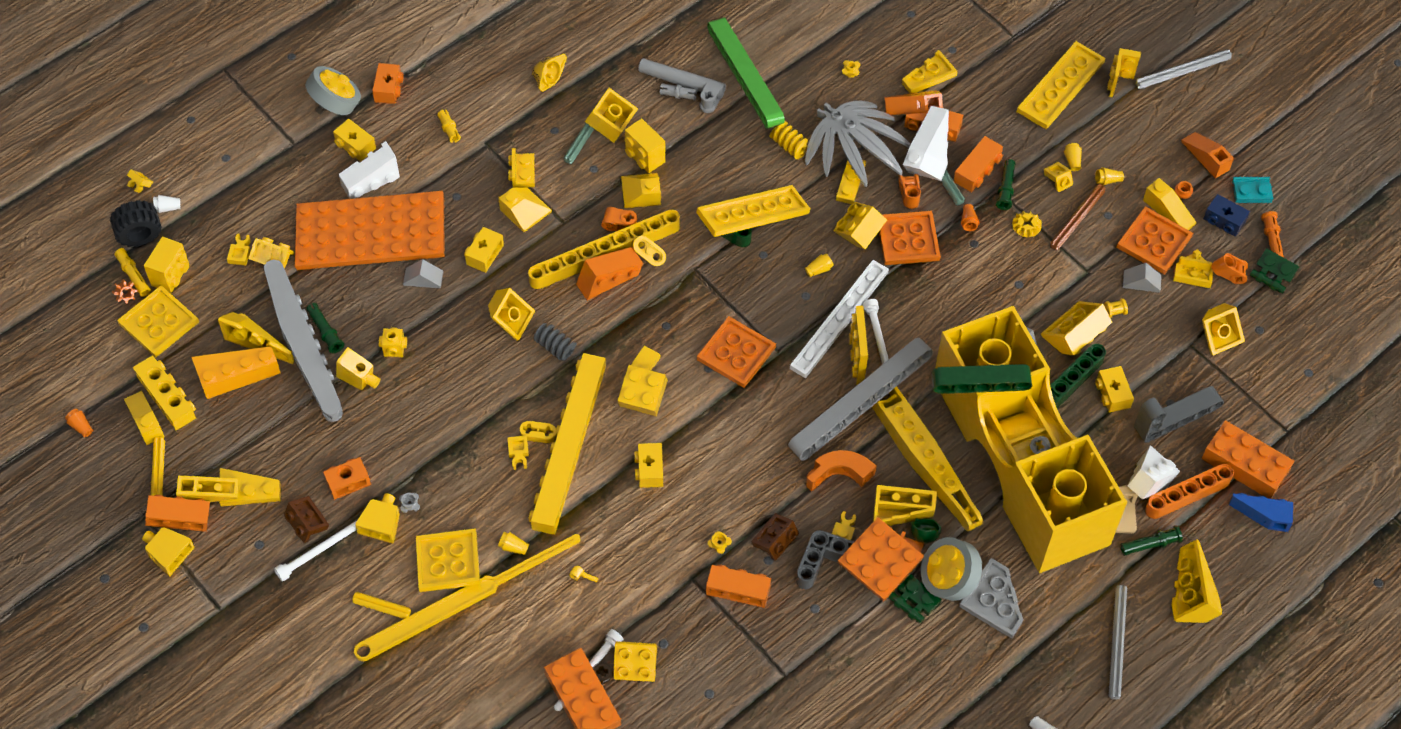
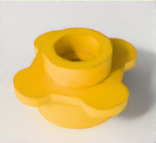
M849 60L843 62L844 69H842V73L847 77L859 75L858 68L860 67V62Z
M717 531L712 536V539L708 540V546L710 548L713 547L717 550V553L722 554L725 552V548L731 545L732 541L726 534Z

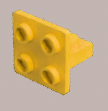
M615 642L614 679L654 682L657 645L653 643Z

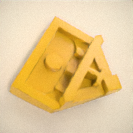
M1198 249L1187 257L1181 256L1175 266L1173 281L1211 288L1213 280L1212 262L1206 261Z

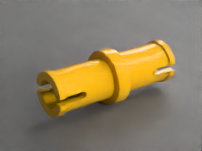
M444 110L439 111L437 117L442 123L443 131L447 133L451 143L453 141L454 143L458 142L461 136L456 129L455 121L451 119L447 110L445 112Z

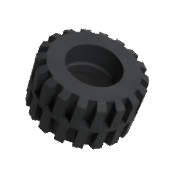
M130 201L117 207L111 213L110 223L115 239L123 246L139 247L140 245H146L154 241L162 231L156 207L152 203H148V201Z

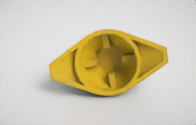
M564 53L554 57H547L534 66L532 75L536 79L541 92L552 87L559 80L567 59Z

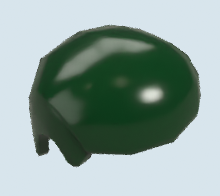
M916 518L914 523L911 522V533L917 541L931 543L940 536L941 525L933 519Z

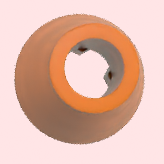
M966 204L963 206L961 226L966 231H974L978 228L979 219L975 213L974 206Z
M73 409L66 415L67 424L84 438L92 434L93 429L89 425L83 411Z

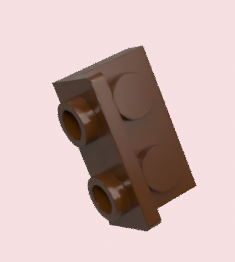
M309 496L288 502L284 513L285 519L290 523L296 535L300 537L303 543L308 542L310 535L328 529V522Z
M775 513L751 542L754 547L768 552L771 559L776 561L797 537L799 532L793 520Z

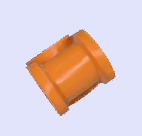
M918 174L905 177L899 175V189L904 206L909 209L917 208L921 195Z
M607 207L601 226L607 231H619L627 226L636 224L637 215L631 210Z
M1227 253L1212 263V270L1216 275L1234 284H1244L1247 282L1246 269L1248 268V263Z

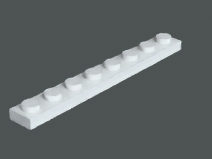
M872 260L791 363L790 369L807 378L849 324L851 314L855 313V307L863 306V303L888 274L889 269Z

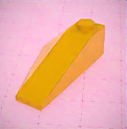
M231 312L219 317L218 322L225 340L249 349L271 346L277 359L290 364L294 363L292 351L246 315Z
M1196 539L1180 548L1177 566L1179 576L1178 581H1175L1174 585L1176 596L1172 598L1174 621L1206 623L1222 615L1218 592L1200 542Z

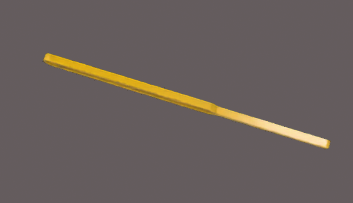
M574 534L495 577L485 576L480 579V585L466 586L363 640L354 648L355 657L359 661H368L494 594L498 585L580 542V535ZM363 646L370 648V653L367 656L361 657L357 654L358 649Z

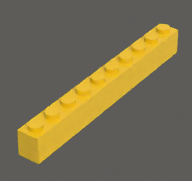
M583 353L581 360L578 359L577 374L571 380L572 390L566 396L567 406L561 412L560 419L562 422L556 428V442L551 444L550 453L552 455L545 463V470L547 471L545 476H541L539 484L541 490L540 493H536L534 499L536 506L529 514L532 530L553 535L556 533L606 369V358Z

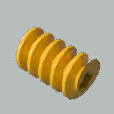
M786 121L783 124L777 125L771 131L769 137L773 138L779 146L788 151L790 155H793L795 159L803 157L807 152L808 139H803L802 134L797 135L798 131L793 130L791 125L787 126L788 123Z

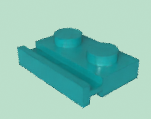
M1233 177L1235 203H1272L1273 193L1270 177Z

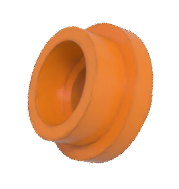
M1181 181L1175 186L1174 191L1179 198L1187 199L1192 196L1193 187L1189 182Z

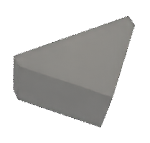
M422 259L406 268L403 285L441 288L443 270Z
M1144 263L1124 270L1123 288L1160 293L1162 275L1149 264Z

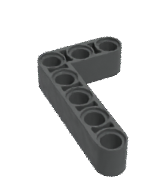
M1209 386L1165 408H1162L1156 398H1151L1142 404L1134 428L1143 441L1148 443L1219 409L1224 404V401L1213 386Z
M815 531L811 535L799 565L797 585L801 589H810L815 583L824 558L838 562L839 558L851 547L854 541L825 531ZM816 541H821V542H823L824 544L818 545V544H816L815 542H816ZM834 548H841L842 551H836ZM815 558L817 561L811 562L808 559ZM808 575L810 578L804 579L801 576Z

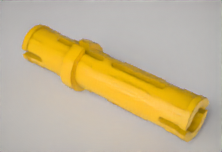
M124 248L116 250L114 255L119 261L122 271L126 272L131 282L134 283V287L138 290L141 297L149 295L151 289L137 270L135 261L129 257Z

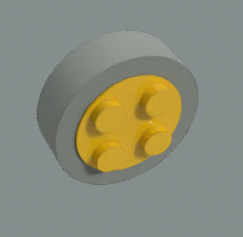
M316 67L305 83L307 92L319 104L316 112L322 114L327 109L339 115H348L361 99L357 86L347 76L329 67Z
M953 537L942 538L934 542L926 551L921 564V578L925 588L934 596L950 601L961 600L970 595L977 587L982 573V562L976 548L968 542Z

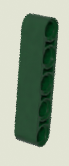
M1097 343L1091 345L1050 385L1056 408L1062 405L1103 364L1106 355V349L1103 345Z
M1025 364L938 367L931 372L933 390L939 394L1026 391L1033 386L1030 366Z

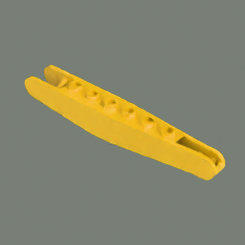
M896 386L889 392L891 397L887 400H879L872 406L873 410L911 467L932 491H937V497L958 519L966 531H970L981 526L983 519L980 512L973 504L939 445ZM953 493H955L962 506L952 496Z

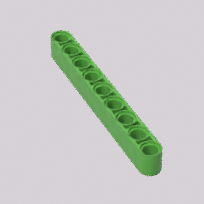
M723 17L708 22L707 27L710 36L764 126L768 129L785 123L781 108L726 18Z

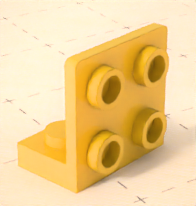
M1120 48L1118 55H1114L1112 64L1114 66H1111L1110 79L1107 90H1110L1109 97L1114 95L1118 77L1134 79L1141 52Z

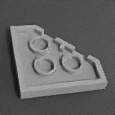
M991 558L981 573L977 587L962 600L959 607L1012 639L1023 623L1022 613H1020L1018 607V599L1011 582L1009 568Z

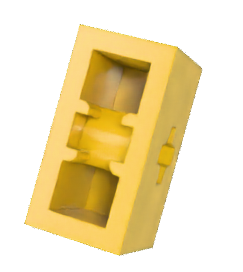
M347 119L333 131L335 144L339 148H344L352 158H357L359 161L364 160L369 152H373L376 149L374 137L350 119Z
M482 227L481 231L475 234L471 246H468L465 250L466 265L486 273L504 246L503 235Z
M1122 367L1100 370L1097 379H1095L1096 388L1101 391L1102 403L1107 407L1108 412L1131 408L1134 397Z
M662 443L638 444V451H634L635 463H639V469H635V481L639 480L640 488L663 487Z

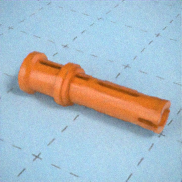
M1274 211L1265 212L1261 215V220L1264 222V234L1268 237L1270 250L1284 258L1279 237L1281 229L1277 224L1278 215Z

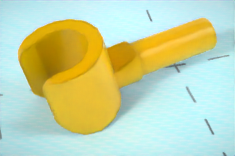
M580 566L573 567L569 574L575 581L583 577L597 583L599 579L584 572Z

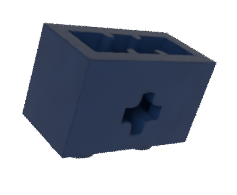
M1217 194L1207 208L1203 219L1236 237L1246 223L1250 211Z

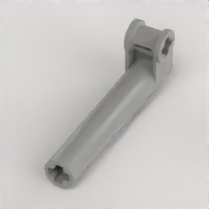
M642 58L639 64V72L682 85L686 88L697 89L698 92H701L700 98L702 101L700 109L705 113L713 112L725 93V83Z

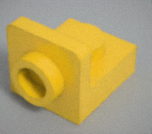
M1060 162L1044 169V175L1055 182L1056 191L1061 192L1073 185L1071 170Z

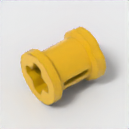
M1124 298L1116 302L1110 303L1106 301L1104 303L1110 318L1113 315H1127L1128 313L1127 302Z

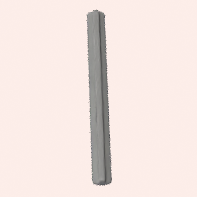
M1226 49L1138 78L1135 84L1138 89L1145 88L1229 60L1232 54L1230 50Z
M1117 585L1115 589L1109 698L1115 700L1120 699L1127 601V587L1125 585Z

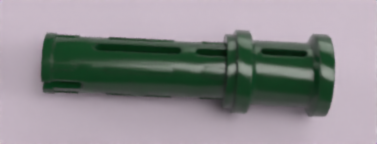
M1012 159L1004 161L1002 184L997 192L999 198L996 201V207L1001 210L1012 208L1011 197L1014 195L1012 184L1016 162Z
M312 303L314 310L311 305H308L306 310L320 330L321 339L327 343L329 352L333 354L341 351L344 348V342L338 338L336 329L330 327L317 303Z
M1175 525L1172 529L1158 530L1151 536L1121 543L1120 548L1122 554L1126 556L1157 546L1164 548L1170 543H1181L1183 537L1178 525Z

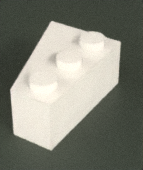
M386 141L381 144L383 147L375 153L369 152L365 160L360 163L357 161L339 173L341 186L349 199L359 198L367 192L376 190L380 186L400 178L396 156Z
M1150 445L1137 462V467L1134 469V474L1129 481L1128 487L1141 499H1145L1166 489L1180 471L1171 460L1164 458Z

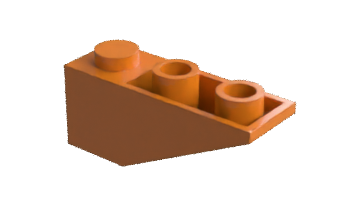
M937 90L884 97L886 113L889 115L928 112L931 106L943 108L942 93Z
M949 111L947 140L956 142L964 115ZM928 112L906 114L904 127L918 131Z
M1197 132L1181 140L1214 178L1230 170L1234 157L1221 144Z

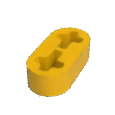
M526 421L520 426V435H527V441L552 443L556 440V428L552 424ZM528 428H531L532 431H530V433L527 434L526 431L528 430ZM547 431H551L549 436H545V433H547Z

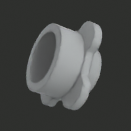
M417 493L401 495L399 497L402 504L400 510L403 513L410 510L418 511L420 509L418 504L419 495Z

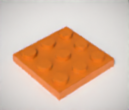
M1145 206L1118 242L1116 248L1143 263L1149 264L1153 269L1165 275L1191 240L1194 233Z
M932 211L882 215L887 219L879 230L885 265L940 261L941 256Z
M728 316L697 355V361L745 388L775 350L776 343Z
M877 517L839 558L838 563L884 602L921 562L924 555Z

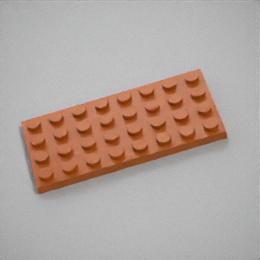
M443 191L297 204L296 270L445 257Z

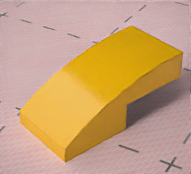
M644 345L631 365L652 370L660 360V354Z

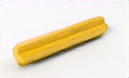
M355 592L352 599L354 604L402 619L409 617L411 614V609L360 592Z

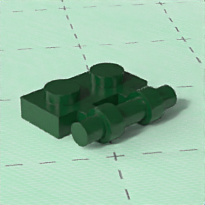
M1266 248L1256 264L1262 270L1258 272L1253 269L1250 276L1255 278V281L1270 286L1271 290L1275 292L1277 290L1283 294L1287 287L1281 285V282L1284 280L1290 284L1299 266ZM1270 272L1273 275L1277 276V278L1274 281L1271 278L1267 277L1266 274Z
M911 574L897 589L901 596L896 595L894 592L889 596V599L896 608H901L908 614L911 620L915 619L919 624L925 619L920 613L924 612L929 616L942 601L940 597L931 594L924 584ZM909 600L916 607H911L906 601Z

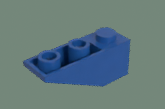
M1233 493L1229 501L1231 507L1267 529L1288 532L1293 524V502L1286 501L1285 499L1275 500L1264 496L1255 497L1244 493Z

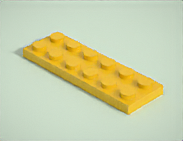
M1075 41L1017 107V113L1047 130L1104 64L1105 58Z
M790 185L697 208L696 213L711 234L716 237L807 215L811 208L794 186Z

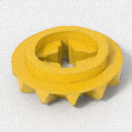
M1023 211L1020 214L1017 213L1013 218L1012 227L1020 236L1033 237L1040 232L1042 220L1038 218V215L1032 214L1031 211L1029 213ZM1024 221H1031L1030 225H1024Z

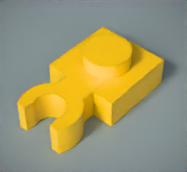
M237 234L235 237L237 244H231L227 262L228 264L246 266L251 251L248 246L251 242L250 236L247 235L245 240H241L240 234Z
M527 435L507 437L509 458H513V469L516 470V464L519 462L523 463L524 469H527V460L525 458L529 456Z
M843 511L840 519L841 523H835L832 534L852 540L855 528L851 526L855 524L856 515L853 514L852 519L847 520L845 519L846 512Z

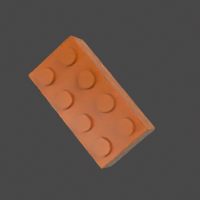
M1226 420L1206 447L1202 456V460L1214 467L1221 464L1231 466L1234 470L1232 478L1268 499L1273 497L1295 462Z
M582 648L544 667V673L575 729H615L621 726V718Z

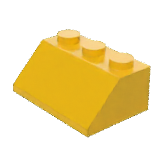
M1078 301L1045 329L1041 336L1061 354L1073 356L1080 353L1081 349L1091 343L1099 333L1104 332L1112 321L1103 304Z

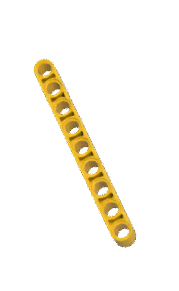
M667 210L530 267L528 271L529 284L534 289H541L580 273L585 260L632 247L633 240L638 237L636 235L646 236L655 242L674 234L680 228V215L675 210ZM639 242L638 247H643L644 243Z

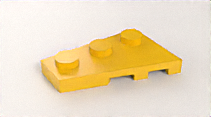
M938 50L935 52L934 57L924 61V65L914 69L904 77L902 85L910 94L917 93L956 77L957 70Z
M220 468V478L239 479L238 498L220 501L221 506L281 501L280 480Z

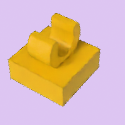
M130 169L127 174L131 178L127 186L133 188L136 184L135 192L140 193L143 190V186L150 188L153 183L152 180L141 172Z

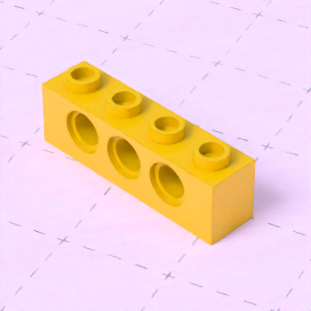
M152 355L133 367L136 377L175 430L196 419L193 412L196 408L190 400H185L184 397L186 395L182 388H177L174 385L176 383L175 379L170 373L166 374V368L161 360L157 361Z

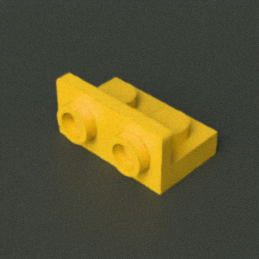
M512 148V155H508L509 166H512V170H508L509 181H512L513 187L516 188L535 187L534 153L516 154V148Z
M263 237L262 240L255 238L248 259L264 265L270 260H278L285 269L290 254L294 255L295 252L289 250V245L279 243L278 246L273 244L274 240Z

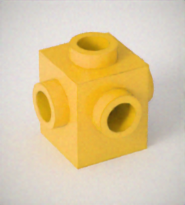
M383 329V336H379V347H382L384 357H403L404 348H407V337H404L403 329Z

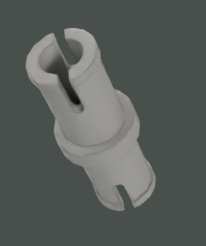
M661 84L660 95L674 96L675 99H696L694 94L697 95V89L685 88L682 85Z

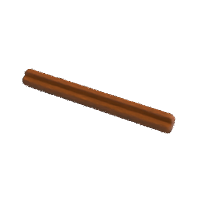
M1098 184L1051 241V248L1059 250L1105 193V186Z

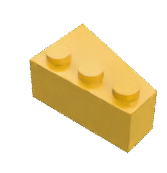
M877 485L873 522L879 517L888 526L915 521L916 518H931L935 513L937 491Z

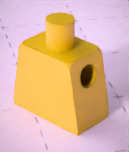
M347 347L337 360V378L360 390H363L366 385L374 389L379 385L381 379L373 375V365Z
M386 493L382 501L370 500L355 524L357 533L394 543L400 516L398 507L393 505L396 498Z
M165 527L161 528L157 534L148 530L142 537V540L147 543L145 546L147 555L168 576L173 574L195 548L189 537Z

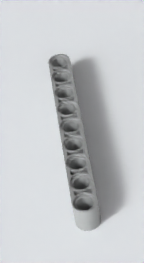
M921 338L912 340L790 440L788 447L802 461L811 457L932 357L933 350Z

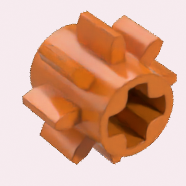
M122 279V283L114 284L116 290L112 291V293L118 295L116 297L118 302L123 299L128 304V300H135L134 293L138 292V290L132 288L134 283L130 281L126 284V281ZM122 290H127V294H124Z

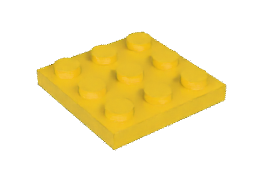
M159 286L117 320L118 324L155 358L199 323V319L163 286Z
M856 306L855 313L851 314L852 323L850 324L849 345H852V350H850V358L853 361L852 378H856V385L865 379L868 360L863 306Z
M476 528L416 536L419 592L480 585Z

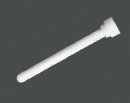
M869 299L863 303V307L867 315H870L883 365L889 358L877 316L879 305L876 299Z
M357 521L289 564L285 563L276 566L274 571L282 582L285 581L292 574L291 571L356 531L355 524Z
M610 629L606 634L604 645L589 662L593 669L609 650L615 647V642L623 641V637L617 631ZM558 700L554 705V709L561 711L563 706Z

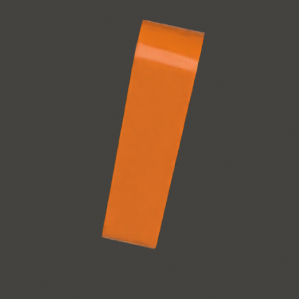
M1221 464L1150 496L1145 507V513L1148 517L1157 519L1229 486L1234 470L1227 464Z

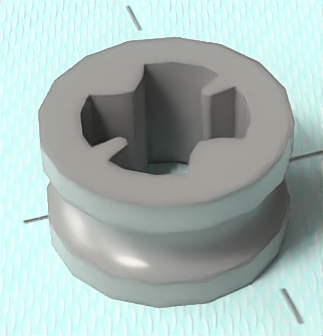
M1044 436L1035 437L1030 443V448L1035 454L1050 449V441ZM1040 440H1042V445H1044L1045 448L1038 450L1039 446L1036 445V442H1040Z

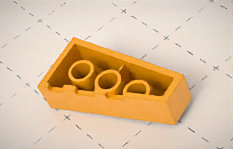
M271 346L192 357L207 399L281 373Z

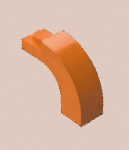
M845 450L832 451L815 460L814 469L806 477V487L813 491L825 479L838 474L852 478L863 487L875 476L877 466L859 453Z

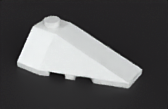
M930 107L904 160L903 166L908 173L942 181L948 165L947 132L949 111L947 109Z

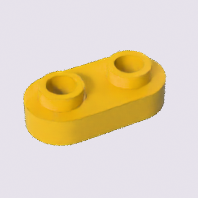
M638 236L633 240L632 248L649 264L660 266L665 262V251L648 237ZM639 242L644 243V247L642 249L638 247ZM655 253L659 256L657 260L653 259V254Z

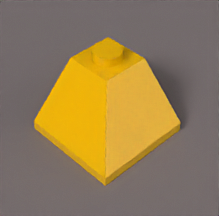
M657 173L621 176L624 208L661 205V190Z
M512 187L499 197L500 211L523 232H526L552 212L528 188Z
M511 288L497 290L488 304L490 317L516 341H519L535 310Z
M1223 303L1207 311L1202 319L1212 356L1245 342L1235 306Z

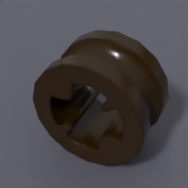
M600 663L594 667L593 670L601 684H606L611 680L612 673L609 665ZM604 670V673L608 674H605V677H601L599 671Z

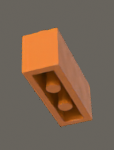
M984 136L955 171L954 182L971 193L976 187L979 188L984 180L983 178L986 175L989 176L993 166L996 163L999 164L1002 160L1003 146Z
M163 495L148 496L145 526L207 532L210 501H205L204 499L190 500L183 497L169 498Z
M712 565L706 585V595L765 608L771 587V578L764 574H751L742 569H729L724 565Z

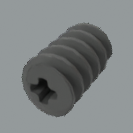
M543 323L534 334V341L545 347L557 359L567 360L574 352L577 343H570L571 338L567 337L565 339L564 333L559 335L560 330L558 328L554 330V325L550 324L547 326V323Z

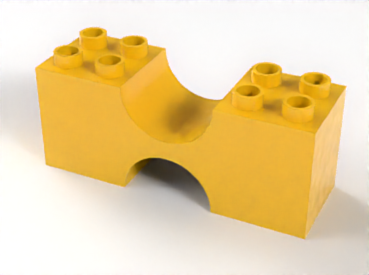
M1011 306L943 331L935 368L1017 364L1030 366L1033 386L1026 391L947 393L941 395L966 441L969 442L977 439L988 452L1001 483L1003 509L1040 574L1110 546L1127 501L1089 435L1077 438L1063 422L1056 408L1050 388V368L1015 307ZM1039 436L1048 438L1050 441L1049 450L1038 454L1032 452L1030 448L1032 439ZM1040 440V442H1036V445L1039 446L1038 450L1045 448V446L1042 445V440Z

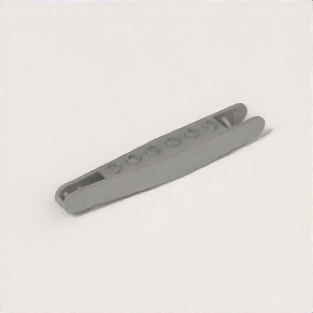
M270 260L265 264L264 271L283 338L289 350L292 351L293 358L315 397L324 418L329 422L338 421L342 417L343 411L332 384L334 377L331 370H327L325 367L328 363L325 355H320L319 350L321 346L318 339H314L312 336L315 332L312 325L307 324L308 316L306 310L301 309L302 301L299 294L295 295L282 263L278 260Z

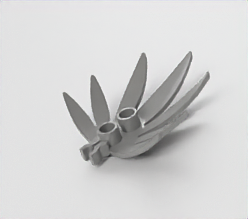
M851 101L842 104L837 109L831 108L828 103H825L824 111L820 108L817 110V116L823 120L818 124L810 138L805 163L806 165L809 164L824 137L823 166L825 176L827 177L834 152V134H838L840 144L850 165L862 184L867 187L864 164L853 142L854 139L900 176L902 175V170L888 147L869 129L891 138L908 148L911 144L887 125L867 118L875 117L895 121L893 116L885 112L868 109L877 108V105L874 103Z

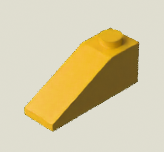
M1160 178L1146 188L1143 201L1157 213L1187 230L1196 225L1197 222L1175 191Z
M140 391L125 398L124 401L146 445L153 443L155 437L164 438L162 429L143 392Z
M178 476L176 496L190 500L204 499L210 502L237 499L239 479Z

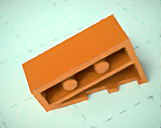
M632 247L587 259L584 261L576 285L586 300H589L638 276L643 262Z

